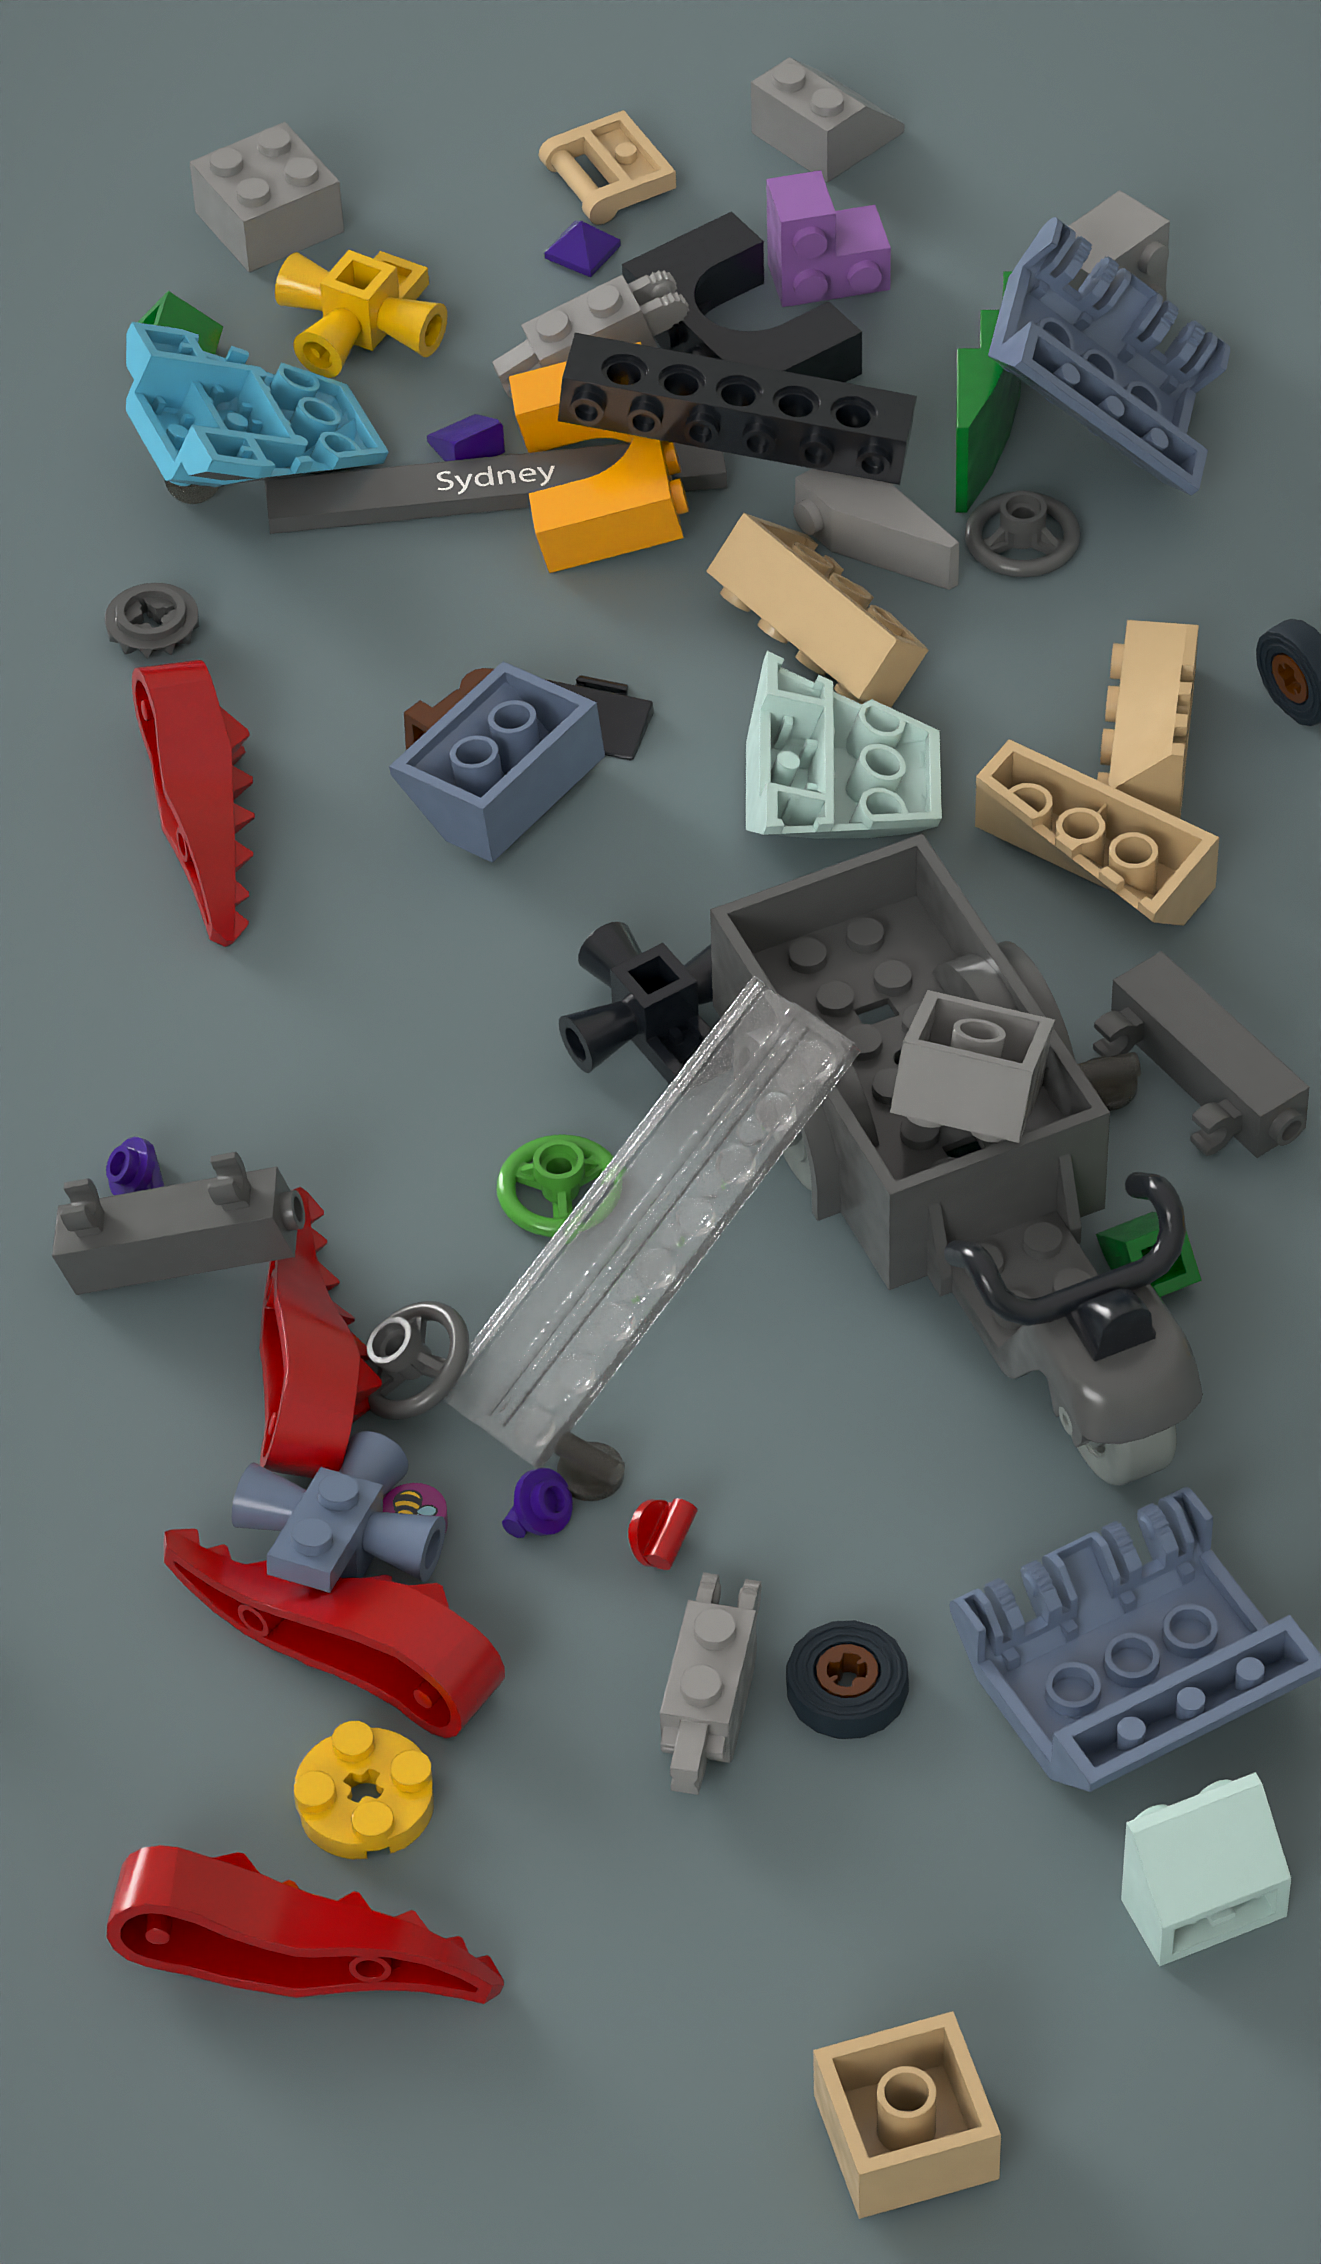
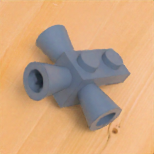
M371 1431L354 1434L348 1441L340 1471L337 1472L320 1467L307 1490L254 1462L245 1469L238 1483L231 1516L232 1524L236 1528L281 1531L267 1553V1575L329 1593L339 1578H362L374 1557L422 1582H426L431 1577L438 1563L446 1529L445 1519L442 1516L383 1512V1497L407 1474L408 1459L396 1442L383 1434Z

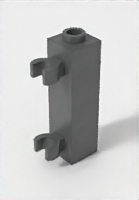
M1160 951L1113 979L1111 1011L1105 1013L1094 1022V1028L1104 1038L1093 1044V1050L1108 1064H1112L1125 1057L1136 1044L1199 1103L1201 1107L1192 1114V1120L1201 1130L1191 1135L1190 1141L1206 1156L1220 1151L1234 1136L1258 1158L1278 1145L1284 1146L1291 1143L1306 1128L1310 1087L1166 954Z
M237 1152L211 1156L210 1163L217 1174L215 1178L99 1198L96 1186L89 1178L64 1182L63 1189L71 1203L58 1205L52 1257L76 1295L295 1257L297 1229H302L305 1224L302 1198L298 1191H291L277 1166L246 1172L244 1163Z

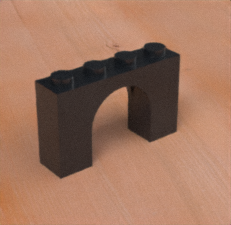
M732 211L622 264V275L627 284L645 275L650 276L652 272L656 273L658 270L660 272L664 270L666 273L670 272L677 283L675 293L677 292L678 295L682 294L689 305L688 316L684 317V321H680L679 324H674L672 328L654 336L662 349L839 382H847L862 374V331L829 301L779 326L759 331H739L725 328L705 317L713 308L764 284V241Z

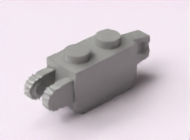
M658 270L656 273L652 272L650 276L645 275L627 284L623 275H620L522 324L521 326L527 339L492 361L494 370L509 398L512 397L509 376L567 361L575 333L629 343L641 342L642 345L657 348L653 337L672 328L674 324H679L680 321H684L685 316H688L689 305L682 294L678 295L677 292L675 293L677 283L673 276H671L670 272L666 273L665 270L662 272Z
M703 1572L696 1600H688L660 1710L661 1751L673 1754L670 1766V1776L672 1777L671 1791L699 1795L708 1759L727 1763L733 1760L755 1668L757 1652L756 1621L761 1600V1581L745 1579L744 1585L739 1592L737 1607L719 1605L721 1596L720 1575Z

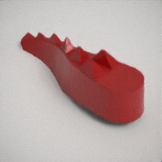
M202 660L138 667L132 673L133 701L140 732L151 761L162 831L184 869L195 895L210 941L227 947L233 944L249 925V921L235 910L237 905L249 897V891L235 880V873L254 854L235 840V834L255 818V813L233 803V801L253 784V777L234 766L246 753L242 744L250 734L245 726L219 705L212 678Z
M298 1187L294 1190L298 1191L303 1201L305 1224L302 1229H297L295 1257L269 1262L263 1299L259 1350L263 1371L265 1431L261 1448L260 1466L276 1473L314 1478L320 1467L337 1472L340 1471L352 1423L370 1410L368 1396L381 1387L382 1380L365 1362L370 1359L367 1354V1346L348 1327V1325L355 1322V1318L333 1302L328 1293L329 1290L339 1285L340 1281L318 1261L316 1253L327 1245V1239L311 1227L312 1223L324 1215V1210L305 1189Z
M195 1528L170 1529L164 1533V1563L183 1585L214 1613L243 1634L272 1650L294 1658L307 1666L333 1674L368 1691L396 1707L415 1724L433 1735L443 1738L457 1736L505 1679V1666L498 1651L476 1627L449 1609L443 1586L439 1583L405 1585L392 1582V1576L386 1574L368 1578H339L329 1593L267 1575V1560L249 1564L234 1561L231 1559L228 1546L225 1544L206 1549L200 1545L199 1533Z
M158 1845L144 1847L131 1853L122 1864L107 1923L106 1938L113 1950L131 1962L234 1988L294 1998L344 1992L385 1990L425 1992L485 2004L499 1995L504 1986V1980L490 1956L485 1955L476 1958L468 1952L462 1937L443 1938L429 1931L415 1911L410 1910L393 1917L371 1910L362 1895L356 1891L339 1900H333L300 1890L292 1880L288 1879L281 1883L261 1874L246 1854L240 1852L211 1858L179 1847Z

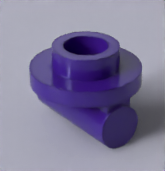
M136 1136L130 1137L110 1154L106 1165V1175L113 1195L164 1187L155 1148L148 1140Z
M550 1468L533 1469L523 1474L515 1487L514 1505L502 1521L505 1531L516 1538H523L527 1532L546 1536L563 1530L568 1524L573 1510L572 1494L566 1480L558 1472Z

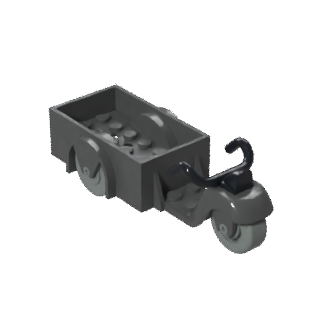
M923 833L710 909L713 1007L736 1042L735 1088L740 1096L760 1090L766 1120L771 1125L785 1160L802 1185L812 1191V1213L816 1220L819 1221L841 1213L889 1290L928 1276L940 1297L953 1293L999 1368L1006 1376L1016 1379L1032 1371L1040 1370L1047 1377L1056 1417H1060L1062 1425L1066 1432L1071 1435L1075 1447L1078 1448L1093 1472L1103 1481L1111 1485L1122 1486L1168 1467L1176 1452V1424L1186 1419L1193 1412L1203 1396L1198 1367L1186 1335L1155 1288L1150 1284L1166 1274L1181 1254L1186 1235L1184 1207L1175 1188L1166 1178L1153 1173L1133 1172L1125 1181L1126 1192L1133 1198L1150 1200L1158 1215L1159 1232L1156 1243L1149 1253L1137 1261L1098 1275L1078 1245L1081 1243L1082 1226L1080 1218L1105 1209L1110 1112L1075 1061L1069 1035L1057 1003L1046 981L1029 956L1010 941L995 942ZM927 990L1055 1019L1042 1088L1019 1143L1008 1140L999 1143L986 1142L973 1136L970 1131L945 1125L935 1128L922 1127L909 1121L907 1116L890 1113L903 1040ZM889 1004L896 1015L872 1025L863 1024L857 1016ZM975 1141L982 1148L957 1159L948 1157L945 1153Z

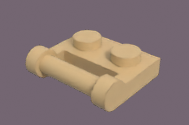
M624 110L547 139L539 149V158L551 172L559 173L583 202L582 210L584 214L596 225L609 222L620 209L676 188V171ZM585 154L609 184L599 188L574 158Z

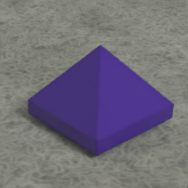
M574 221L544 252L545 259L592 277L621 246V240L583 221Z

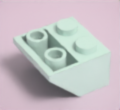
M1256 1772L1234 1781L1228 1779L1216 1781L1208 1785L1196 1796L1170 1806L1164 1804L1152 1806L1141 1812L1134 1820L1126 1822L1121 1900L1159 1967L1287 1917L1291 1875L1263 1784Z

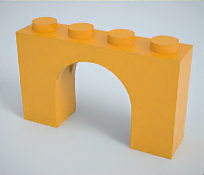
M567 361L509 376L515 416L528 453L543 452L595 438H612L631 443L625 454L614 465L597 475L529 493L535 534L549 573L684 538L679 515L688 513L689 507L681 478L672 480V475L681 473L675 443L559 422L561 383Z

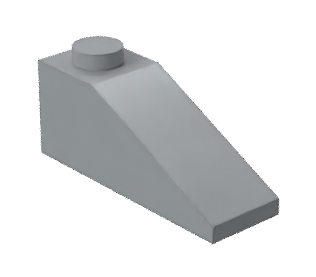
M810 469L795 477V505L793 508L795 520L804 533L813 535L831 552L948 590L958 585L959 542L891 483L817 469Z

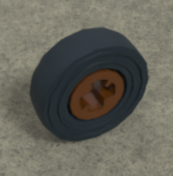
M1288 619L1272 627L1259 637L1256 647L1257 667L1263 684L1274 703L1298 724L1314 726L1321 723V634L1303 620Z
M856 1620L832 1621L810 1630L795 1644L786 1665L787 1698L799 1720L815 1732L837 1739L864 1738L884 1730L900 1715L909 1692L907 1659L896 1640L879 1627ZM844 1672L857 1674V1677L852 1681V1686L844 1687L838 1685V1681L842 1679Z

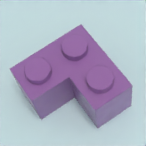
M821 170L766 179L768 266L782 307L890 290L891 247L876 205L835 211Z

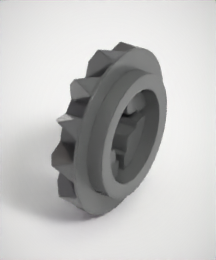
M144 583L128 588L118 594L106 609L105 625L109 641L119 643L124 654L140 649L147 659L153 651L163 650L172 655L175 644H190L192 630L199 627L197 604L189 593L171 584ZM146 613L149 619L153 618L156 623H162V625L152 628L149 623H143V614Z

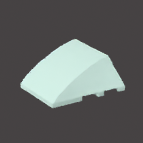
M767 651L762 664L746 741V830L762 835L773 834L822 839L896 836L937 827L942 819L940 730L873 699L864 704L851 700L833 691V681L821 675H818L815 682L782 668L784 658Z

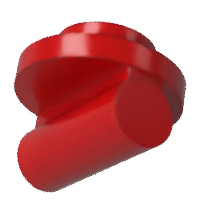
M679 1498L674 1499L672 1502L651 1499L640 1504L634 1512L628 1528V1539L635 1558L644 1566L670 1570L697 1514V1508L692 1503Z

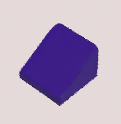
M478 414L471 415L427 435V442L444 461L494 457L505 453L502 423L497 419Z

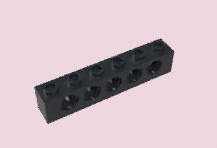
M575 333L562 376L558 421L900 485L911 436L917 396Z

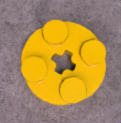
M348 1721L340 1724L334 1730L332 1736L319 1742L307 1753L300 1763L295 1776V1804L306 1835L324 1851L351 1860L368 1859L367 1851H379L389 1847L391 1854L406 1848L425 1830L434 1810L432 1767L428 1756L411 1740L396 1732L382 1728H370L361 1721ZM370 1783L376 1785V1790L381 1795L377 1799L365 1796L358 1803L351 1800V1788L359 1784Z

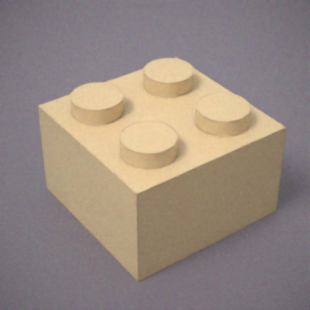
M953 2011L813 2050L814 2097L859 2219L1000 2178L1001 2133Z

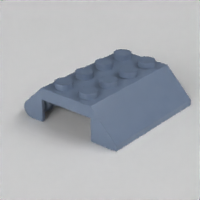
M1057 217L1051 218L1041 228L1008 277L988 356L996 361L1004 370L1012 373L1044 396L1047 401L1058 406L1087 427L1091 433L1099 436L1127 456L1134 464L1145 469L1162 483L1192 496L1200 488L1208 449L1187 435L1196 393L1226 371L1231 347L1212 332L1206 333L1204 326L1196 320H1191L1175 337L1165 354H1162L1155 347L1162 342L1170 327L1174 324L1175 319H1177L1179 314L1178 307L1169 300L1163 302L1162 295L1127 269L1121 268L1119 270V264L1109 256L1101 259L1087 276L1079 290H1075L1068 283L1075 278L1083 263L1087 260L1092 244L1082 236H1078L1075 239L1076 232Z
M1183 1487L1159 1499L1158 1505L1152 1503L1138 1509L1136 1514L1139 1527L1153 1560L1143 1566L1136 1548L1133 1546V1540L1126 1528L1122 1526L1121 1522L1118 1523V1521L1101 1527L1102 1530L1100 1532L1102 1536L1094 1531L1044 1555L1042 1564L1034 1560L1021 1566L1022 1569L1020 1571L1023 1584L1037 1617L1025 1623L1019 1606L1016 1604L1012 1590L1001 1578L985 1584L983 1588L985 1593L977 1588L950 1601L949 1607L953 1621L977 1680L1050 1780L1091 1792L1321 1676V1654L1291 1615L1269 1625L1211 1550L1213 1516L1197 1495L1188 1487Z

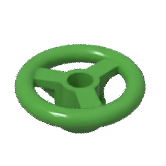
M549 1135L522 1145L506 1159L497 1178L496 1191L504 1213L519 1227L540 1236L555 1238L572 1237L597 1228L614 1214L623 1196L624 1177L615 1157L600 1144L575 1135ZM603 1175L605 1190L599 1202L590 1210L573 1216L572 1200L577 1197L580 1187ZM516 1182L541 1190L543 1196L552 1202L554 1218L543 1217L528 1210L517 1197Z

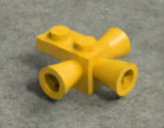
M348 250L330 272L302 254L295 252L284 261L276 279L275 299L278 305L323 312L322 319L295 337L293 347L297 358L304 367L312 373L327 378L336 377L341 372L353 345L373 351L387 334L419 355L429 357L439 347L447 326L448 315L444 304L416 300L429 285L428 267L379 251L374 258Z

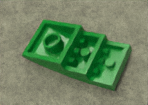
M1003 271L1002 300L1006 289L1008 277L1010 276L1012 271ZM980 310L979 348H957L955 513H967L992 476L1010 437L1020 399L1021 380L1004 370L996 361L988 356L1000 310Z

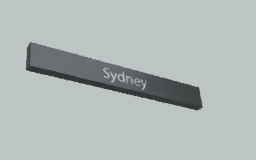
M631 443L264 480L270 534L530 508L529 493L597 475L614 465L625 454ZM675 443L681 473L672 475V480L681 478L685 492L727 487V471L723 452Z

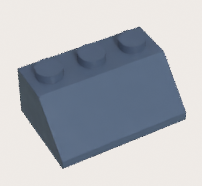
M503 661L389 766L390 774L445 841L493 863L605 757L597 702Z

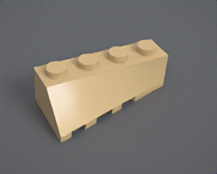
M743 513L706 571L724 586L720 592L721 596L737 608L746 612L753 610L759 615L761 620L757 624L758 627L772 638L785 644L790 641L799 649L795 656L797 660L820 675L825 676L828 673L837 681L834 687L837 693L860 704L873 699L891 708L929 649L891 613L876 605H870L868 608L874 597L862 586L841 576L844 569L833 558L826 555L823 557L817 553L815 549L818 544L810 536Z
M1127 620L1125 644L1113 643L1110 679L1120 680V686H1108L1105 721L1115 722V729L1103 728L1100 765H1111L1110 773L1098 772L1097 780L1181 819L1199 625Z
M1010 739L976 776L975 827L1118 894L1154 923L1184 926L1216 888L1219 837Z

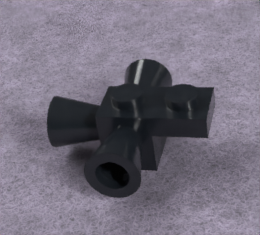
M623 922L605 924L588 936L578 954L579 965L611 988L612 1003L571 1013L559 1018V1031L563 1043L573 1061L582 1071L590 1073L630 1040H632L680 1097L734 1070L733 1053L699 1016L698 1005L713 1002L711 944L683 965L664 943L642 953L630 928Z

